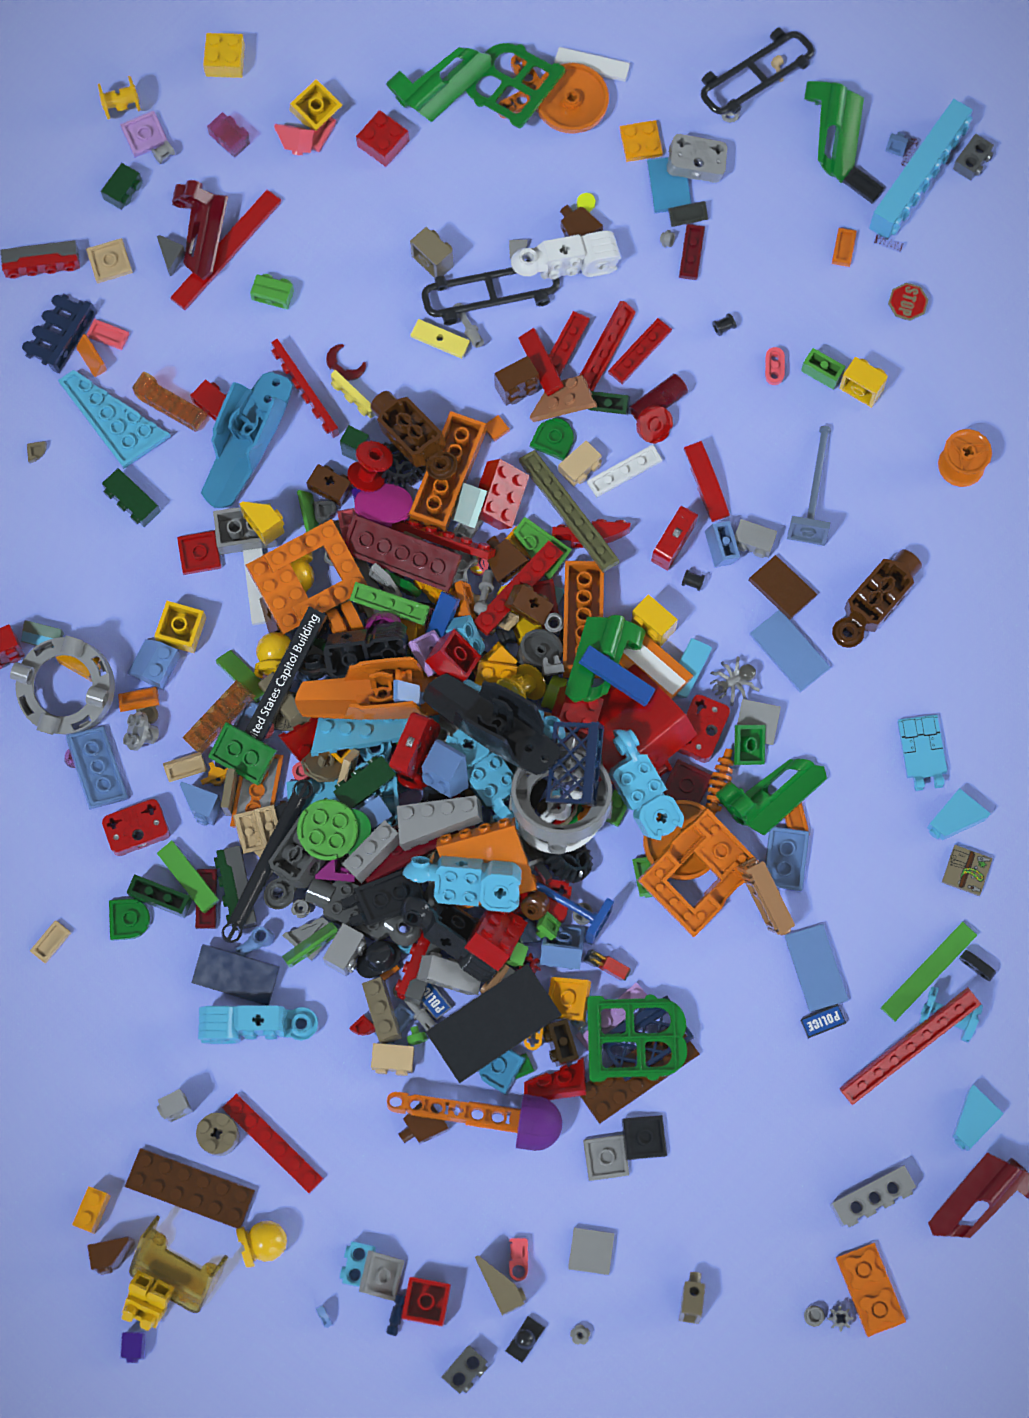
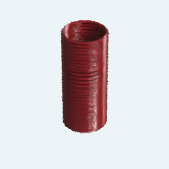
M673 373L629 406V410L637 421L640 413L648 406L659 405L667 409L688 393V388L681 377Z

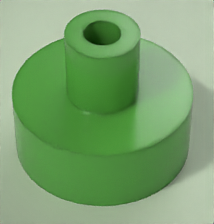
M418 1026L411 1027L412 1035L406 1037L409 1046L428 1041L426 1032H420Z

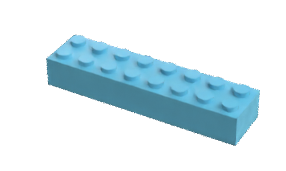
M953 98L873 212L870 230L885 237V239L897 234L901 221H906L911 207H915L918 204L919 196L922 192L925 193L930 186V180L936 178L941 164L945 165L950 157L949 153L951 150H955L959 145L960 137L965 136L968 132L969 125L973 119L971 117L973 109Z

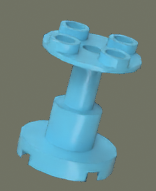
M931 987L927 1003L922 1008L919 1023H923L928 1019L930 1013L934 1014L944 1006L935 1002L939 987ZM982 1004L954 1026L963 1030L961 1034L962 1041L969 1043V1040L972 1039L979 1022L978 1014L981 1015Z

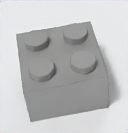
M343 923L323 957L325 965L346 977L348 973L352 974L357 966L356 959L359 955L362 956L367 949L364 934Z

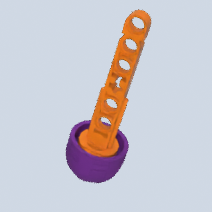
M392 1092L387 1097V1108L394 1113L406 1114L407 1112L413 1116L517 1133L515 1148L540 1151L549 1148L557 1141L562 1131L560 1111L555 1104L543 1097L523 1094L521 1109L417 1094L408 1096L409 1093ZM397 1097L402 1103L400 1106L394 1107L390 1104V1100ZM413 1101H419L422 1107L414 1110L410 1104ZM433 1104H440L442 1111L434 1113L431 1110V1106ZM446 1106H449L448 1114H445ZM455 1108H460L458 1115H454ZM479 1110L483 1113V1117L481 1119H474L471 1115L472 1112ZM499 1113L503 1115L504 1119L501 1122H495L492 1116ZM507 1115H510L509 1124H506Z

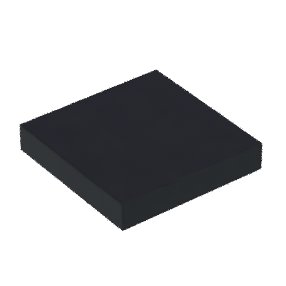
M662 1115L621 1119L626 1161L667 1157Z

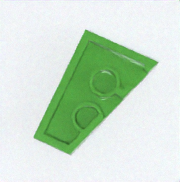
M526 517L522 519L513 531L514 536L531 558L548 541L564 552L563 556L544 575L547 580L552 579L572 552V549Z

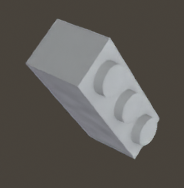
M384 820L342 865L362 883L399 845V833Z
M431 952L430 955L422 956L417 976L418 980L465 995H478L481 982L463 971L457 959H444L442 954Z

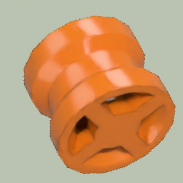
M395 669L394 680L412 683V670L401 671L400 669Z

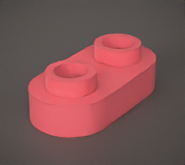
M772 347L768 349L765 356V379L770 385H779L784 380L785 354L782 349ZM772 357H777L778 360H777V361H773L771 358H772ZM775 374L778 378L774 379L771 375Z

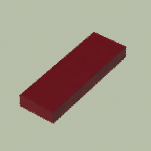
M686 225L679 278L697 281L705 226Z
M196 869L217 896V869ZM217 903L206 913H203L196 904L195 929H216Z

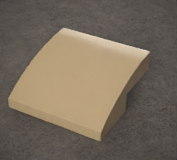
M274 805L233 815L242 855L265 849L278 822Z

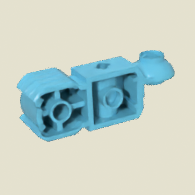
M460 729L452 737L447 735L446 744L466 755L468 786L475 796L479 798L485 810L492 809L495 812L493 816L495 823L502 818H514L513 811L509 810L510 805L506 806L504 804L510 798L514 774L504 760ZM470 744L472 749L464 748V745ZM516 819L515 826H516V829L518 830V829H520V827H519V825H518V823H517L518 821H517V819Z
M631 729L628 731L613 730L615 736L613 743L622 756L625 755L626 758L613 766L608 775L629 810H633V818L642 834L655 840H661V836L670 834L676 827L682 828L684 815L674 798L664 795L663 792L667 788L649 757L638 752L636 747L640 744ZM658 813L661 814V818L659 821L656 820V817H658Z
M415 856L403 870V875L413 882L435 881L434 897L437 903L479 907L480 902L486 910L511 912L519 906V885L521 884L522 870L514 862L492 860L488 863H482L483 859L441 856L436 864L430 863L427 857Z
M283 1006L199 1007L198 1039L201 1040V1043L236 1044L240 1043V1036H244V1039L248 1040L257 1039V1036H265V1039L275 1040L277 1036H280L281 1038H293L302 1041L312 1037L318 1027V1019L315 1013L309 1008L304 1007L293 1010H286ZM263 1020L264 1023H261V1026H257V1023L260 1024L259 1021ZM306 1020L307 1026L304 1029H298L296 1027L298 1021Z

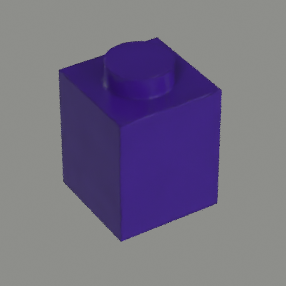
M122 1332L120 1358L126 1359V1363H138L139 1359H144L146 1334Z

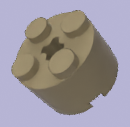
M211 1113L197 1124V1142L208 1154L217 1157L226 1156L236 1148L240 1132L237 1124L228 1115ZM217 1130L223 1132L220 1134V1139L213 1137Z

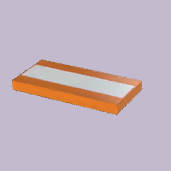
M646 634L641 650L626 648L619 662L626 670L633 664H636L671 699L693 678V675Z

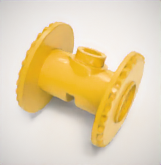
M127 75L130 86L119 88V93H116L115 90L103 93L101 83L97 84L100 101L107 120L111 119L108 109L116 108L117 111H123L128 109L127 105L135 102L137 111H141L138 94L131 75Z
M529 664L519 665L517 674L512 676L511 679L501 678L496 682L520 696L532 700L542 698L547 689L542 673L536 667Z

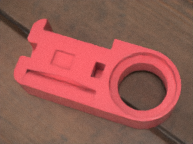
M511 1238L509 1242H512L510 1244V1259L512 1261H509V1274L513 1280L522 1281L528 1275V1240L526 1238ZM517 1265L525 1269L524 1275L520 1278L515 1277L512 1273L513 1268Z

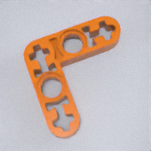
M514 55L511 58V69L517 76L521 71V67L519 64H516V61L522 62V68L527 62ZM532 68L528 74L533 76V80H523L522 84L535 90L540 78ZM518 91L501 100L498 104L518 114L528 103L530 96ZM519 97H524L527 102L519 104L516 100Z

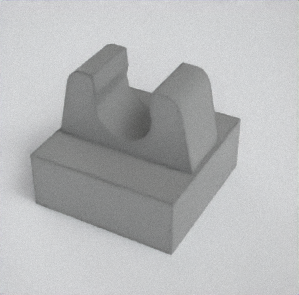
M557 655L554 656V664H549L547 657L543 658L541 669L543 677L560 675L564 672L563 664H561Z

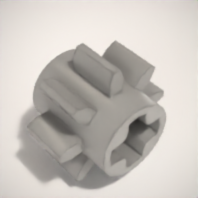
M841 1305L838 1306L837 1312L830 1309L833 1315L827 1318V1320L833 1323L831 1329L839 1327V1332H842L843 1326L848 1329L851 1328L848 1322L854 1318L849 1317L847 1314L850 1309L843 1311ZM836 1314H843L845 1316L843 1318L844 1323L836 1322V1320L838 1319L836 1317Z

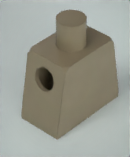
M692 1271L689 1273V1281L684 1282L679 1322L698 1325L700 1323L706 1284L701 1283L702 1273Z

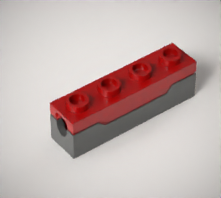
M76 240L0 249L2 271L5 278L15 279L25 275L36 276L41 273L54 274L57 271L72 272L75 269H80L79 249Z
M423 931L418 942L412 945L410 962L406 960L402 970L405 973L403 979H399L395 987L397 998L418 1006L421 1005L429 984L417 979L422 956L430 955L431 952L439 954L442 952L441 948L424 938Z

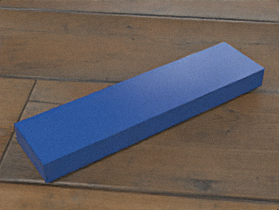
M441 592L426 633L435 630L440 638L446 635V629L454 618L460 599L447 592Z
M590 645L578 662L644 707L648 704L656 690Z

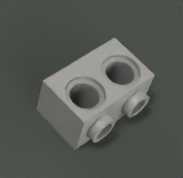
M181 1089L157 1099L159 1105L156 1107L161 1118L167 1119L170 1123L193 1113L188 1099Z

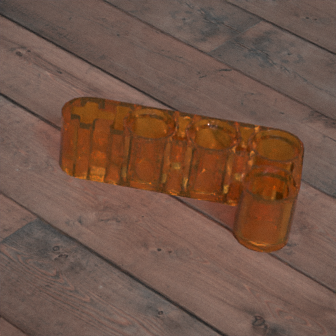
M142 371L132 386L135 396L140 401L195 432L198 431L207 417V414L202 409L158 385L157 380L145 371Z

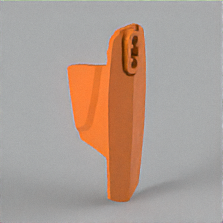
M413 657L361 661L355 665H350L344 678L303 681L296 693L295 703L303 717L356 720L408 719L412 712L426 717L439 715V713L426 702L421 704V708L414 701L394 703L395 669H400L401 671L412 670V684L419 685L421 692H424L427 685L437 677L426 676L420 664Z

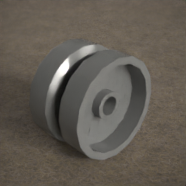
M535 629L527 632L522 638L517 651V667L521 664H529L536 667L541 673L544 657H547L549 664H554V656L556 655L561 659L563 653L561 641L556 635L547 630Z

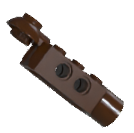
M383 391L372 400L370 408L378 417L377 421L382 433L415 467L426 466L428 474L437 480H447L456 472L457 459L453 454L443 452L446 442L441 430L408 397L397 399L390 391Z
M901 549L893 560L883 559L847 600L844 607L847 617L839 619L832 628L833 638L838 645L844 648L856 647L862 642L864 631L876 632L911 591L915 583L913 577L922 568V563L917 556L906 549ZM843 632H850L852 636L846 637Z

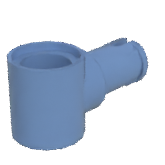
M258 926L252 930L248 940L234 948L237 954L246 956L255 949L258 950L261 947L270 946L274 941V934L271 930ZM263 932H265L266 937L263 941L260 942L259 937Z

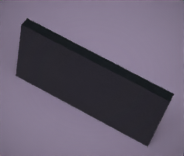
M527 964L426 1031V1034L460 1084L547 1026V1024L559 1018L561 1013Z

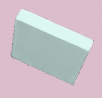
M463 482L451 519L475 528L487 491Z

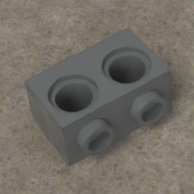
M975 133L955 160L952 170L972 181L975 175L978 177L984 169L982 165L985 161L988 163L993 157L994 153L992 150L994 144ZM967 163L972 164L973 167H969V166H967L966 164H967Z
M468 1345L441 1378L460 1395L462 1392L467 1394L474 1386L472 1383L473 1379L476 1376L480 1378L488 1369L485 1366L488 1362ZM470 1357L478 1358L479 1366L476 1369H470L467 1366V1361ZM457 1373H462L465 1376V1382L460 1386L455 1385L453 1382V1377Z

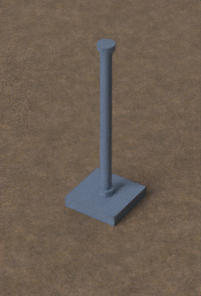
M820 426L819 432L821 434L807 518L791 517L787 539L825 546L831 522L815 520L814 518L827 439L831 428Z

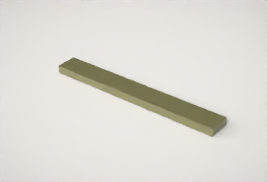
M536 450L520 457L519 463L530 475V478L601 571L604 573L618 565V557Z

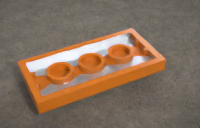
M275 755L260 785H256L239 775L230 827L236 828L233 818L235 814L271 805L275 807L284 755Z

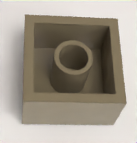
M426 226L410 240L412 258L433 278L444 276L454 267L453 248L449 243H444L435 230H430Z

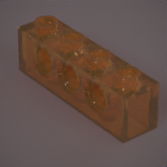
M236 680L182 738L195 751L203 753L219 736L225 722L231 723L256 695L242 682Z

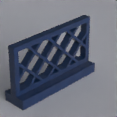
M600 722L553 723L552 741L559 748L563 745L569 753L561 760L558 758V762L554 763L553 767L549 770L547 803L580 804L597 807L604 726ZM559 727H567L571 732L563 740L558 736ZM581 728H588V736L581 741L576 733ZM574 736L579 741V744L570 750L565 742ZM583 746L586 750V756L579 761L574 753ZM572 756L577 761V764L568 770L563 763ZM561 765L567 773L557 780L554 776V771ZM581 766L584 770V776L577 781L572 773ZM570 776L575 781V784L566 790L561 783ZM559 785L565 793L559 798H552L553 790ZM579 786L582 790V799H573L570 793Z
M667 995L663 997V999L670 1000ZM645 1008L634 1015V1031L636 1033H645L646 1026L656 1024L658 1025L657 1033H660L661 1026H670V1023L662 1022L663 1016L667 1014V1011L661 1008ZM626 1021L606 1034L625 1033ZM686 1025L685 1033L688 1036L684 1040L688 1043L694 1039V1036ZM628 1042L603 1043V1050H605L616 1068H622L624 1061L635 1063L634 1067L637 1066V1057L636 1060L625 1058L627 1047L637 1049V1045L628 1044ZM658 1042L654 1043L653 1049L645 1047V1051L652 1052L651 1059L645 1062L646 1066L650 1067L671 1053L670 1047L668 1046V1049L664 1051L657 1050ZM616 1045L623 1046L622 1057L613 1055L610 1049ZM623 1077V1079L625 1080V1082L632 1078V1077Z

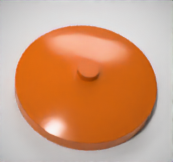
M578 63L560 64L565 67L566 72L536 109L537 113L549 127L559 132L576 134L588 131L598 125L607 112L609 103L607 85L603 78L588 66ZM545 72L542 75L535 90L542 85L549 76V73Z
M677 800L675 802L684 815L682 828L676 827L670 834L661 836V840H655L643 835L644 852L651 865L662 855L663 850L703 812L706 808L705 806L693 801ZM658 813V814H657L658 817H656V820H658V821H659L660 818H661V814H660V813ZM692 853L670 876V879L680 881L693 880L703 876L710 869Z

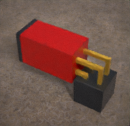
M593 949L588 950L583 962L590 966L598 967L620 981H626L631 971V968Z

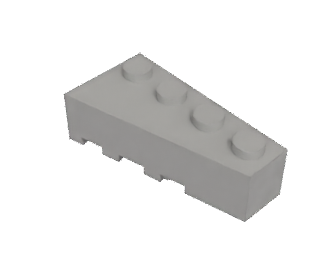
M477 796L397 806L399 844L404 851L412 849L411 847L428 843L430 840L441 837L444 834L456 830L459 831L483 822L482 805Z

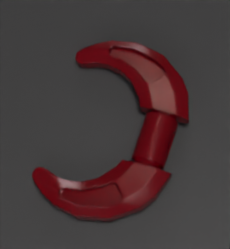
M344 344L333 346L328 351L326 357L328 368L336 370L349 381L361 377L366 370V362L364 361L358 369L345 370L337 364L336 358L338 351L344 348Z

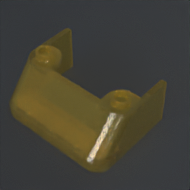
M157 1215L140 1237L129 1267V1274L133 1278L137 1271H141L155 1278L153 1286L157 1280L174 1286L170 1301L191 1313H199L219 1281L229 1256L224 1255L218 1265L208 1262L200 1269L166 1249L168 1245L166 1236L156 1231L160 1216Z

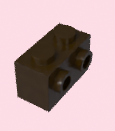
M568 1019L547 1024L545 1031H543L545 1042L549 1043L551 1048L549 1051L551 1062H555L556 1067L578 1060L579 1056Z

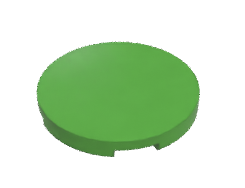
M323 799L310 804L302 812L297 824V835L301 845L308 854L320 860H334L346 855L354 846L358 836V823L354 813L347 805L338 800Z

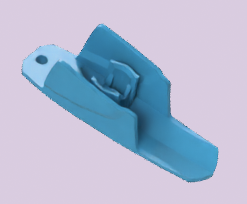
M273 372L264 373L252 389L236 382L232 383L213 427L211 441L216 459L201 490L202 496L213 508L219 509L232 506L260 462L284 415L293 390V385L287 377Z

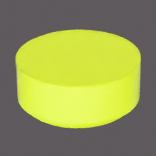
M590 193L580 194L577 198V208L584 207L588 212H591L595 208V197Z

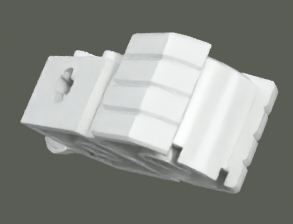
M605 230L588 233L584 236L574 235L545 240L534 248H522L513 254L511 266L517 274L524 277H531L540 272V276L543 279H557L560 276H574L582 270L584 276L591 278L608 275L616 271V264L621 259L614 233Z

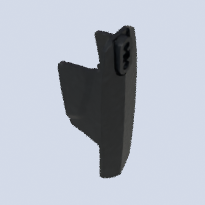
M447 673L435 678L425 688L423 701L462 732L515 766L539 775L550 770L559 758V746L545 735L544 723L537 706L519 694L497 683L487 681L482 683L479 692Z

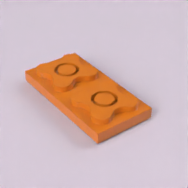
M875 1243L835 1258L867 1338L906 1323Z

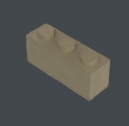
M378 977L361 983L378 1041L382 1044H387L402 1039L386 981Z

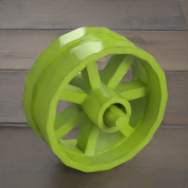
M559 675L552 676L549 685H546L547 689L541 707L548 708L550 711L553 710L559 688L566 686L568 679L561 678Z

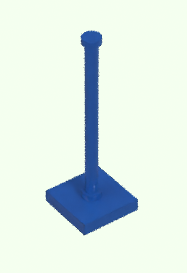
M537 881L536 890L545 893L551 899L590 921L591 925L587 930L585 942L592 946L612 913L614 901L607 897L599 912L592 913Z

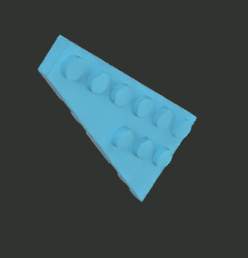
M72 370L58 380L59 384L123 469L171 437L170 433L165 430L163 431L155 423L148 421L138 412L117 398L115 399L108 392L100 389L75 370Z

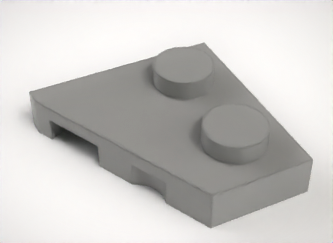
M321 917L293 931L285 932L282 936L295 947L329 922ZM326 943L324 946L316 950L307 958L313 961V959L321 952V950L328 943Z

